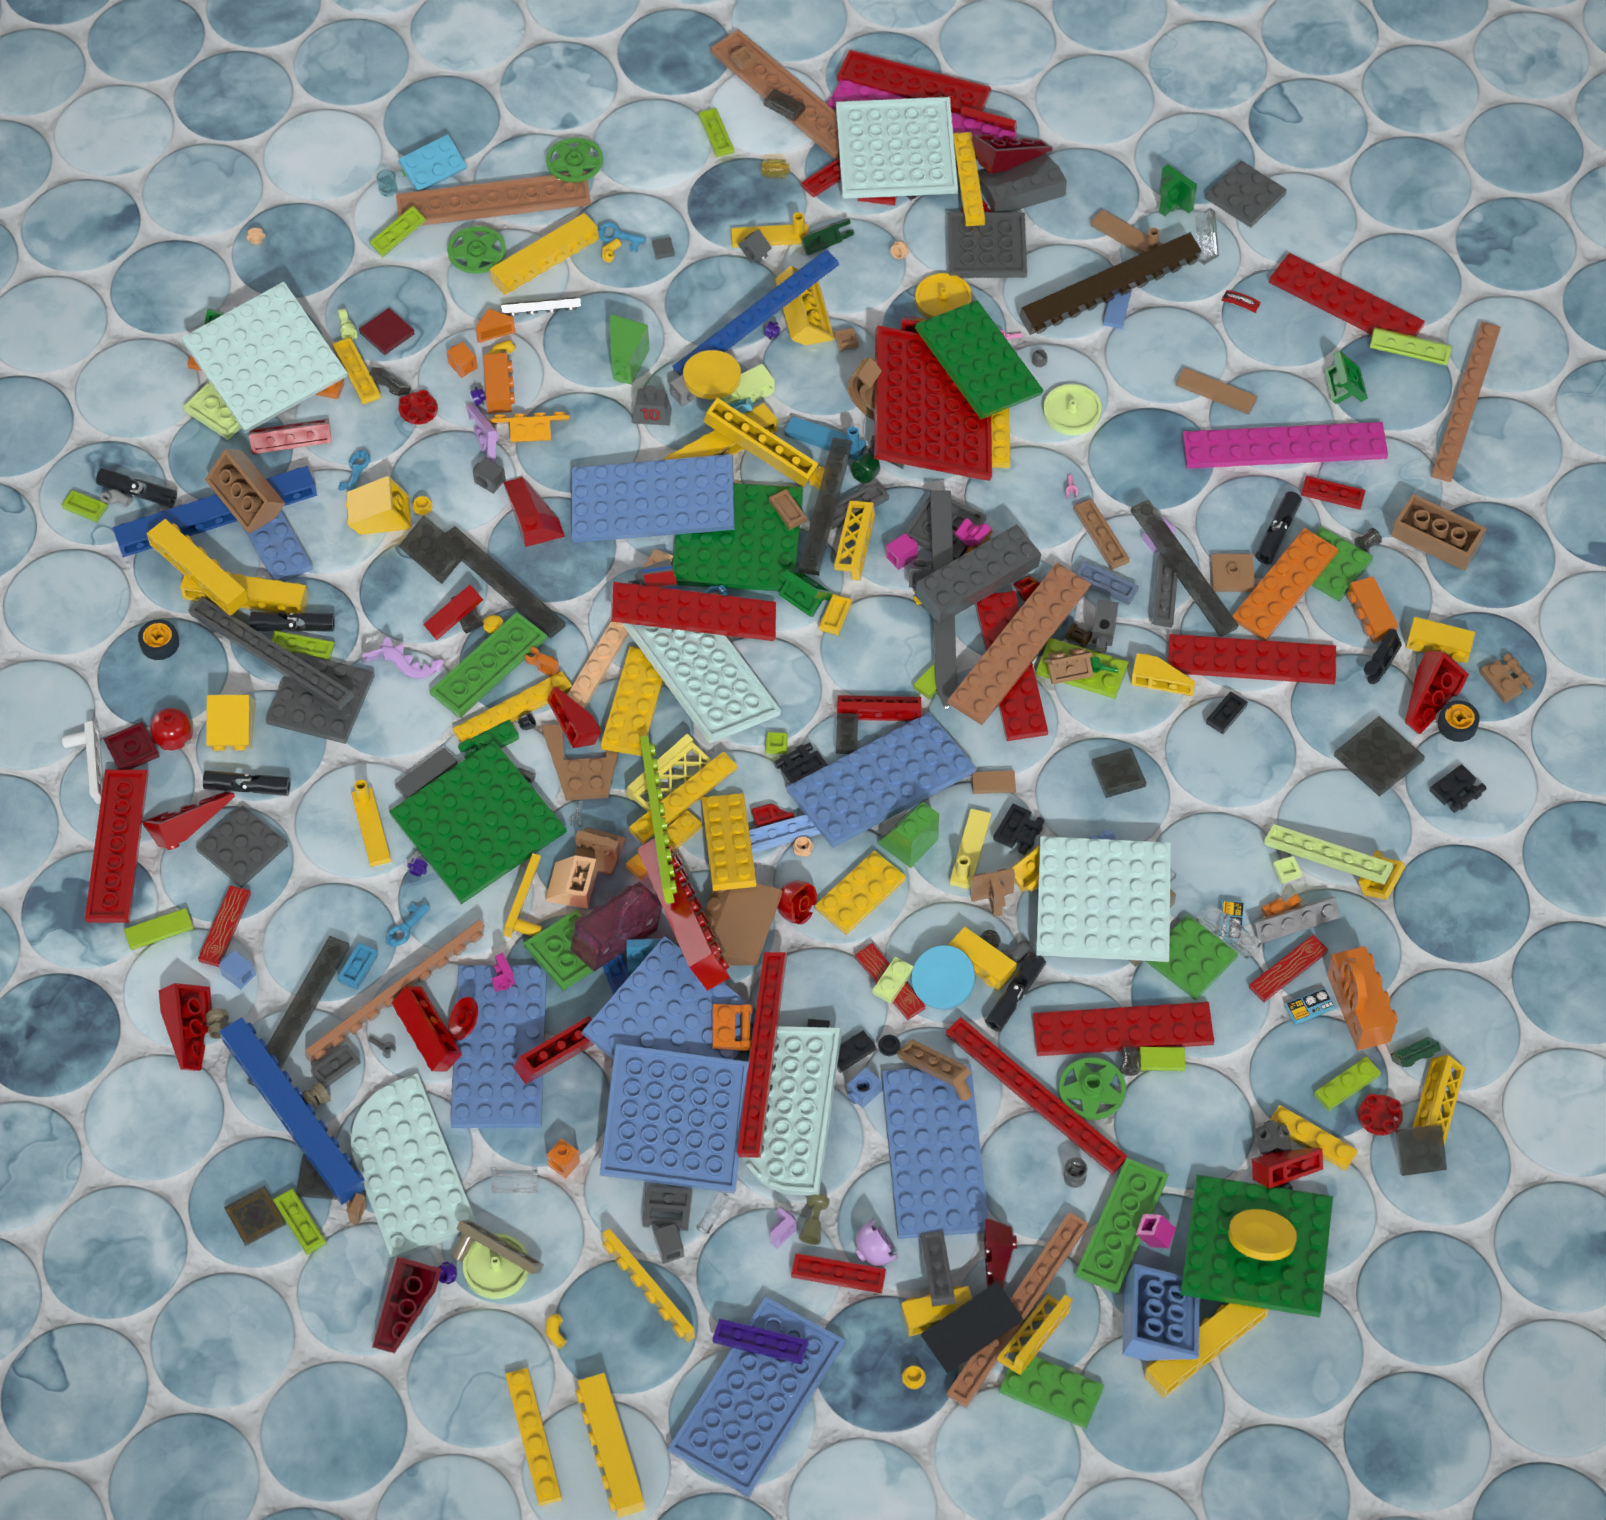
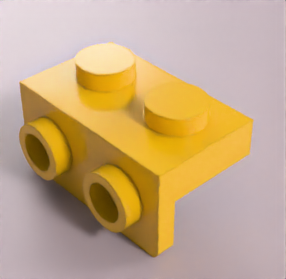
M1040 845L1009 868L1014 869V882L1021 892L1027 890L1032 892L1039 887Z
M1376 850L1373 857L1393 863V869L1386 883L1381 884L1359 877L1358 883L1364 896L1387 900L1404 871L1405 865L1402 861L1384 858L1382 852Z

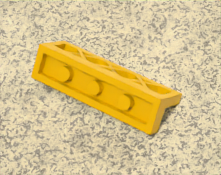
M849 501L834 569L851 571L852 580H861L876 515L874 503ZM853 508L864 509L863 512L857 516H855L852 513ZM857 523L859 529L852 533L849 527ZM853 539L856 543L855 546L847 549L845 543ZM847 556L852 559L851 565L840 564L841 560Z
M1449 1055L1431 1058L1410 1134L1415 1139L1428 1137L1439 1146L1445 1145L1465 1068ZM1451 1068L1456 1070L1454 1079L1451 1074ZM1447 1085H1448L1449 1090H1450V1097H1449V1098L1447 1097V1093H1446V1087H1447ZM1442 1104L1445 1110L1444 1117H1442L1440 1110ZM1436 1124H1438L1440 1130L1439 1136L1434 1133Z
M1047 1294L999 1354L997 1361L1021 1375L1069 1314L1073 1299L1064 1295L1058 1301ZM1047 1303L1055 1307L1050 1314H1046L1044 1310ZM1043 1320L1041 1326L1037 1330H1033V1321ZM1031 1336L1027 1344L1021 1346L1019 1339ZM1008 1353H1019L1015 1358V1362L1006 1358Z

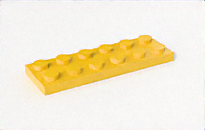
M629 647L602 738V750L643 756L640 737L649 735L664 681L640 648Z
M744 793L701 797L713 891L756 887Z

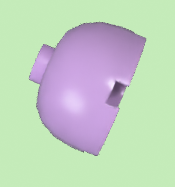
M872 1219L859 1229L856 1236L858 1248L855 1252L862 1262L867 1260L871 1265L884 1266L897 1259L898 1254L895 1253L893 1255L890 1250L894 1248L892 1242L881 1226L876 1228L873 1225L877 1221Z

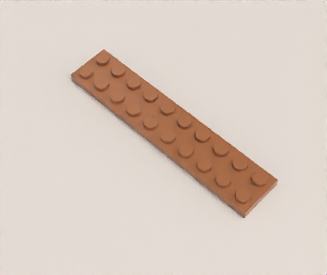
M739 29L710 48V53L832 158L836 159L840 156L837 113ZM746 46L757 57V62L741 70L730 60V54Z
M569 173L561 174L570 177ZM553 175L396 194L398 217L414 206L426 219V222L422 225L591 205L588 180L566 182L557 179Z
M1056 563L950 696L947 704L983 726L1088 592L1091 583Z

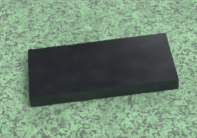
M995 1282L921 1333L920 1336L948 1374L1023 1322L1024 1319L999 1283Z

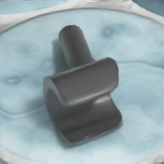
M372 1036L369 1037L368 1041L379 1047L385 1058L391 1057V1054L386 1052V1049H392L396 1052L394 1043L387 1042L384 1044Z

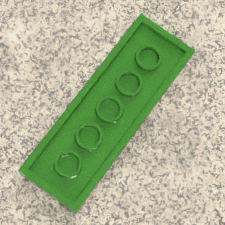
M516 612L429 690L430 695L461 718L525 660V655L529 656L531 654V647L538 648L547 640V634Z
M1126 1158L1075 1277L1119 1294L1142 1240L1136 1235L1143 1214L1154 1213L1169 1174Z

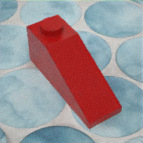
M553 687L547 702L572 748L595 745L601 733L599 724L596 723L588 711L558 687Z
M1320 1147L1271 1152L1252 1159V1179L1269 1189L1323 1170V1149Z

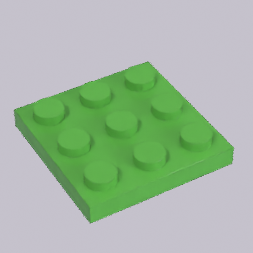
M1320 527L1315 535L1338 548V554L1312 586L1340 602L1349 591L1350 583L1357 581L1372 562L1373 556L1327 529Z
M577 909L524 942V948L562 992L616 958V953L613 949L608 950L605 954L599 952L600 948L591 941V938L595 936L603 945L607 944V942Z
M1186 915L1170 932L1169 962H1145L1193 999L1197 1000L1235 961L1238 953L1189 915Z

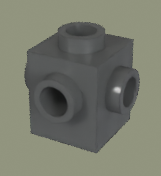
M1269 1120L1264 1122L1261 1127L1255 1129L1260 1154L1292 1150L1289 1139L1290 1133L1286 1125L1275 1120Z

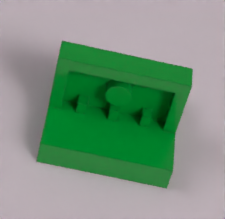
M1168 164L1162 168L1159 213L1166 216L1170 211L1173 212L1177 206L1190 213L1194 210L1197 184Z
M1340 350L1333 353L1335 364L1324 370L1332 402L1338 404L1351 396L1356 397L1360 402L1368 399L1360 367Z
M786 569L783 577L787 581L778 595L808 616L813 617L822 601H830L834 593L805 573Z

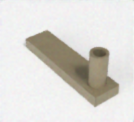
M470 1220L460 1221L456 1228L462 1232L451 1255L456 1260L463 1262L475 1240L531 1274L540 1273L544 1266L543 1263Z

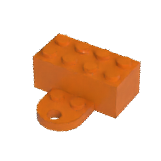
M1366 946L1332 954L1327 973L1357 1051L1390 1043L1393 1033H1395V1025L1398 1023L1395 1010H1391L1389 1005V994L1383 990L1382 977L1374 968V957L1372 953H1368Z

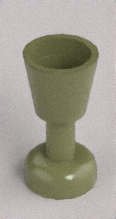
M821 1194L808 1195L807 1205L812 1210L810 1218L806 1219L799 1235V1240L803 1243L810 1245L821 1243V1222L819 1221L820 1211L825 1210L829 1206L830 1199Z

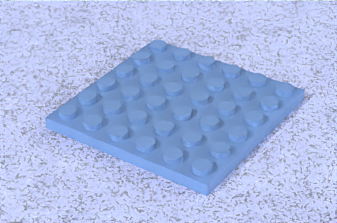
M664 936L581 1034L612 1059L614 1058L615 1045L621 1044L734 1060L741 1051L712 1049L713 1004H750L723 982L707 991L689 968L681 948ZM753 1006L752 1014H750V1040L752 1039L756 1009ZM735 1014V1041H741V1015Z
M616 1044L599 1176L735 1193L739 1163L737 1149L749 1062Z

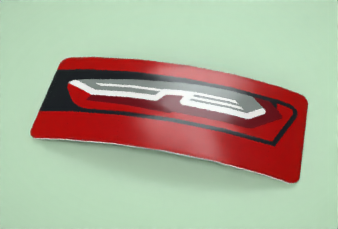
M1230 290L1225 292L1221 300L1243 307L1253 313H1256L1261 302L1252 297Z

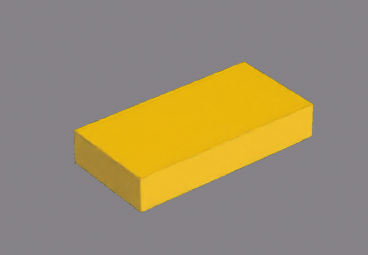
M832 594L819 625V630L839 636L852 605V599Z

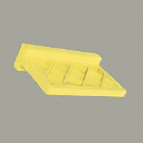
M688 734L657 760L659 770L655 771V773L659 772L660 779H669V788H661L662 793L671 794L676 790L672 788V779L684 780L685 783L693 776L687 775L686 766H699L700 771L701 767H705L712 761L693 743V738ZM693 751L698 755V762L686 761V755ZM674 766H684V775H672L671 769ZM644 771L627 787L626 796L631 801L635 800L648 812L651 810L650 802H645L640 797L645 792H648Z

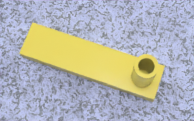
M970 809L950 878V885L971 890V879L976 873L992 813Z

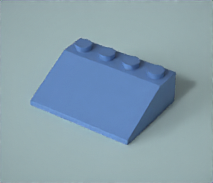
M1138 1264L1133 1265L1125 1278L1122 1355L1144 1361L1197 1359L1199 1357L1200 1298L1180 1295L1183 1276Z

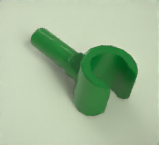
M1099 657L1090 658L1093 673L1100 672L1101 670L1118 673L1119 668L1101 664Z

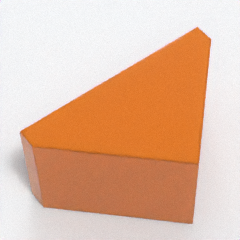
M489 308L475 328L478 343L516 333L513 317Z

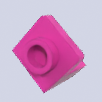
M967 518L957 528L955 535L969 547L980 544L991 528L986 523L974 525Z
M500 953L495 956L496 965H493L497 976L491 979L495 992L507 990L515 984L513 972L504 954Z

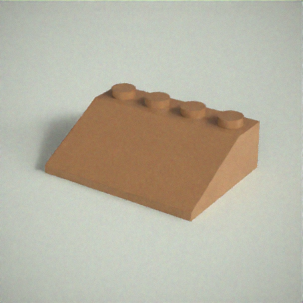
M756 883V887L720 891L712 890L704 911L709 920L707 927L710 926L715 933L716 938H714V942L717 941L723 951L720 955L721 957L724 956L729 966L757 965L783 892L781 889Z

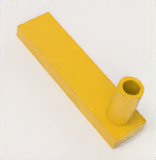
M796 212L793 215V225L731 228L732 248H740L738 243L756 230H760L770 246L802 244L800 236L809 233L808 224H805L804 214Z
M358 780L354 784L355 791L351 792L370 867L390 863L391 858L372 787L368 788L365 780Z
M533 853L506 921L503 936L512 938L514 931L533 937L542 931L543 926L519 919L539 867L540 855Z

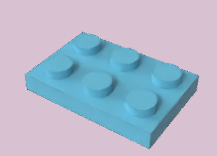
M449 135L423 146L398 160L415 191L426 190L467 169L466 163Z

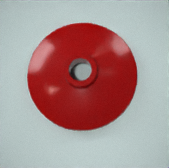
M464 997L452 1009L448 1030L453 1039L462 1040L466 1038L475 1027L478 1018V1004L475 999Z

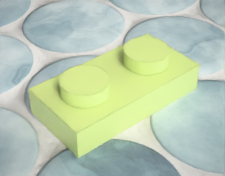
M894 957L873 988L872 994L892 1004L911 976L914 966Z

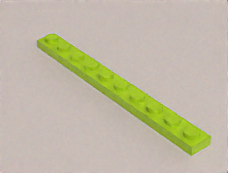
M647 735L641 736L640 741L665 902L669 904L674 903L673 893H677L675 880H671L672 877H675L673 864H669V862H672L670 848L666 849V846H670L668 833L664 834V831L668 830L666 818H662L665 815L664 804L659 803V801L663 800L661 787L657 788V786L661 785L659 772L655 773V771L659 770L657 758L652 757L656 756L654 743L650 744L649 736Z

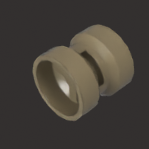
M213 1009L206 1014L207 1023L210 1025L208 1027L209 1037L221 1039L219 1031L229 1025L227 1023L229 1020L228 1011L225 1009Z
M320 1082L314 1084L311 1090L302 1092L304 1096L302 1100L305 1104L310 1103L314 1110L318 1109L320 1104H326L331 1101L328 1092Z

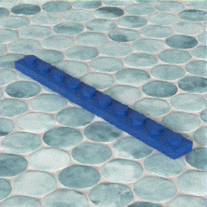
M827 249L674 364L672 366L674 371L679 376L683 375L686 362L699 352L708 350L726 352L839 266L838 260Z

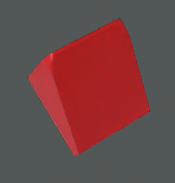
M1027 576L1015 582L1013 587L1022 600L1026 602L1040 582L1031 576Z

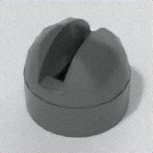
M1036 350L1032 355V364L1036 367L1045 366L1048 359L1047 353L1044 350Z

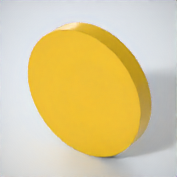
M937 273L926 277L919 283L915 292L916 307L928 319L972 302V292L967 282L958 276H949V273Z
M716 350L703 351L693 355L686 362L683 369V381L686 388L697 397L709 400L721 399L729 396L738 388L741 381V369L736 359L725 352Z
M1260 1209L1246 1210L1235 1215L1231 1220L1228 1232L1230 1242L1238 1251L1251 1258L1266 1261L1279 1260L1291 1254L1297 1239L1294 1226L1286 1218L1277 1213Z

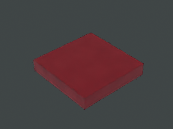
M390 308L359 328V333L384 356L415 335L414 329Z
M143 722L103 738L118 770H131L160 757Z

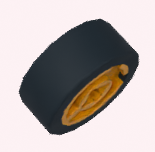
M162 619L152 620L142 626L138 633V642L142 653L149 659H167L176 653L179 647L177 630L169 621Z
M1454 700L1442 707L1438 718V728L1441 734L1454 742L1467 741L1475 735L1479 726L1480 716L1477 709L1471 703Z

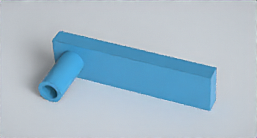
M792 416L785 429V436L854 460L862 455L866 447V441L859 439V429L855 426L849 427L846 435Z

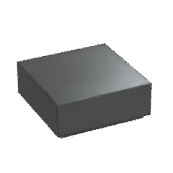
M671 237L652 240L656 259L675 256Z

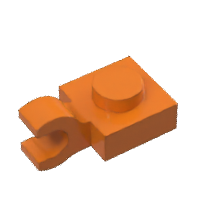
M535 647L530 648L531 654L535 656H524L527 664L537 666L538 671L550 677L560 672L559 662L552 656L540 654L539 650Z
M1298 894L1290 897L1285 903L1279 898L1263 906L1262 912L1265 917H1269L1301 906L1302 900Z

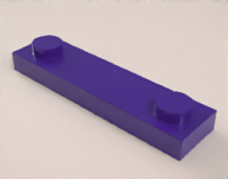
M720 1318L712 1338L715 1344L800 1365L803 1363L809 1345L806 1339Z

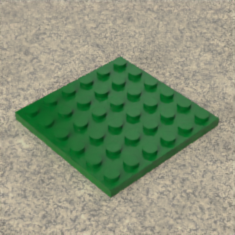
M734 483L735 530L676 534L672 568L677 585L696 587L724 585L730 589L781 591L787 581L783 577L785 570L796 571L800 525L789 530L770 504L769 497L787 489L802 510L803 487Z
M494 740L389 811L390 816L461 905L529 859L533 853L536 854L567 832L566 827Z
M1197 1175L1180 1295L1320 1318L1333 1196L1278 1187L1269 1189L1259 1184ZM1252 1209L1277 1213L1286 1218L1296 1230L1297 1239L1294 1250L1291 1254L1279 1260L1266 1261L1246 1256L1238 1251L1229 1240L1228 1232L1231 1220L1238 1213Z

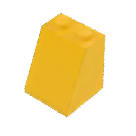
M389 476L346 492L347 523L359 535L409 530L412 528L409 495Z
M207 695L206 746L216 752L225 751V748H233V751H246V748H252L256 700L250 695Z

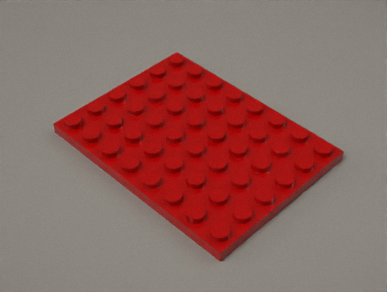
M878 325L875 329V361L882 372L875 381L874 459L990 481L992 478L991 416L983 419L979 418L919 333Z

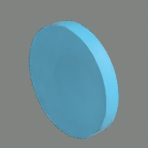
M947 945L936 946L925 951L916 961L912 971V985L916 995L926 1005L939 1010L953 1009L963 1004L972 994L976 983V971L970 958L958 948Z

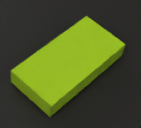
M74 490L69 493L61 504L63 509L97 523L108 508L106 503Z
M935 663L913 684V689L929 700L937 692Z
M1140 1047V1070L1185 1071V1048Z

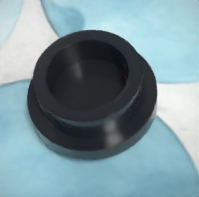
M885 1035L879 1040L878 1049L885 1056H894L900 1050V1041L894 1035Z

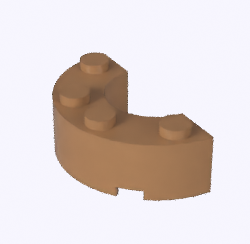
M867 357L860 362L848 380L849 386L847 390L856 407L875 422V381L882 370L878 367L875 360Z

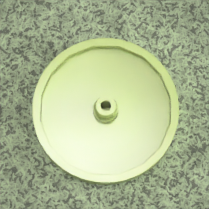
M1066 384L1053 389L1047 395L1044 401L1043 413L1046 422L1054 430L1066 435H1080L1089 432L1098 424L1101 418L1102 406L1099 397L1091 389L1078 384Z
M494 1234L528 1254L522 1243L514 1237L506 1234ZM477 1241L472 1244L468 1254L463 1259V1273L468 1286L475 1293L485 1298L501 1299L511 1296L522 1288L529 1276V1272Z

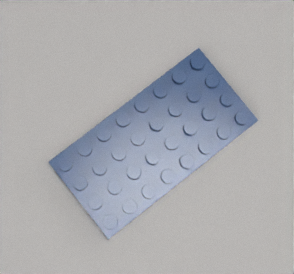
M732 454L572 468L573 543L735 530Z
M928 712L786 788L787 793L803 813L807 815L820 834L832 848H835L975 773L976 766Z
M459 965L457 1002L464 997L475 999L478 1004V1018L475 1027L466 1038L462 1040L455 1039V1043L462 1055L454 1063L452 1128H542L543 1075L525 1085L513 1068L521 1055L545 1042L547 973L540 965H509L514 975L515 984L507 990L497 992L494 991L491 981L492 978L497 976L493 965Z
M966 1065L969 1067L971 1074L965 1080L972 1096L966 1101L959 1099L953 1086L918 1068L882 1071L898 1239L921 1237L920 1233L943 1230L944 1236L984 1233L985 1219H988L971 1065Z
M766 1296L747 1325L808 1340L809 1345L802 1365L732 1348L668 1447V1452L747 1497H750L846 1344V1340Z

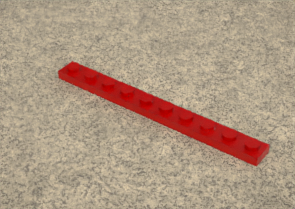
M764 952L737 1149L738 1157L761 1158L787 961L785 952Z
M960 1017L946 1030L945 1035L1111 1175L1124 1164L1126 1158H1128L1126 1154L963 1018Z

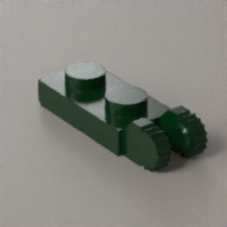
M842 219L800 236L805 254L811 255L853 236V229L841 233L839 231V228L851 223L850 219Z

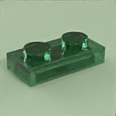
M1428 1036L1390 1055L1392 1062L1402 1068L1410 1067L1420 1059L1432 1057L1434 1053L1441 1050L1438 1041Z

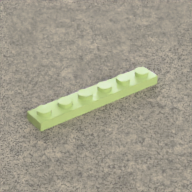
M1273 824L1264 840L1266 846L1381 884L1386 883L1393 869V863L1275 824Z

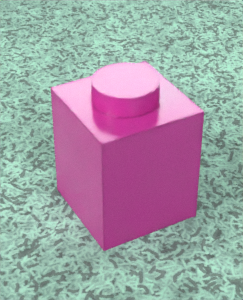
M905 533L886 545V558L900 570L911 563L912 560L918 558L919 546L913 538H910Z
M1143 1214L1136 1235L1150 1247L1169 1248L1176 1227L1162 1215Z

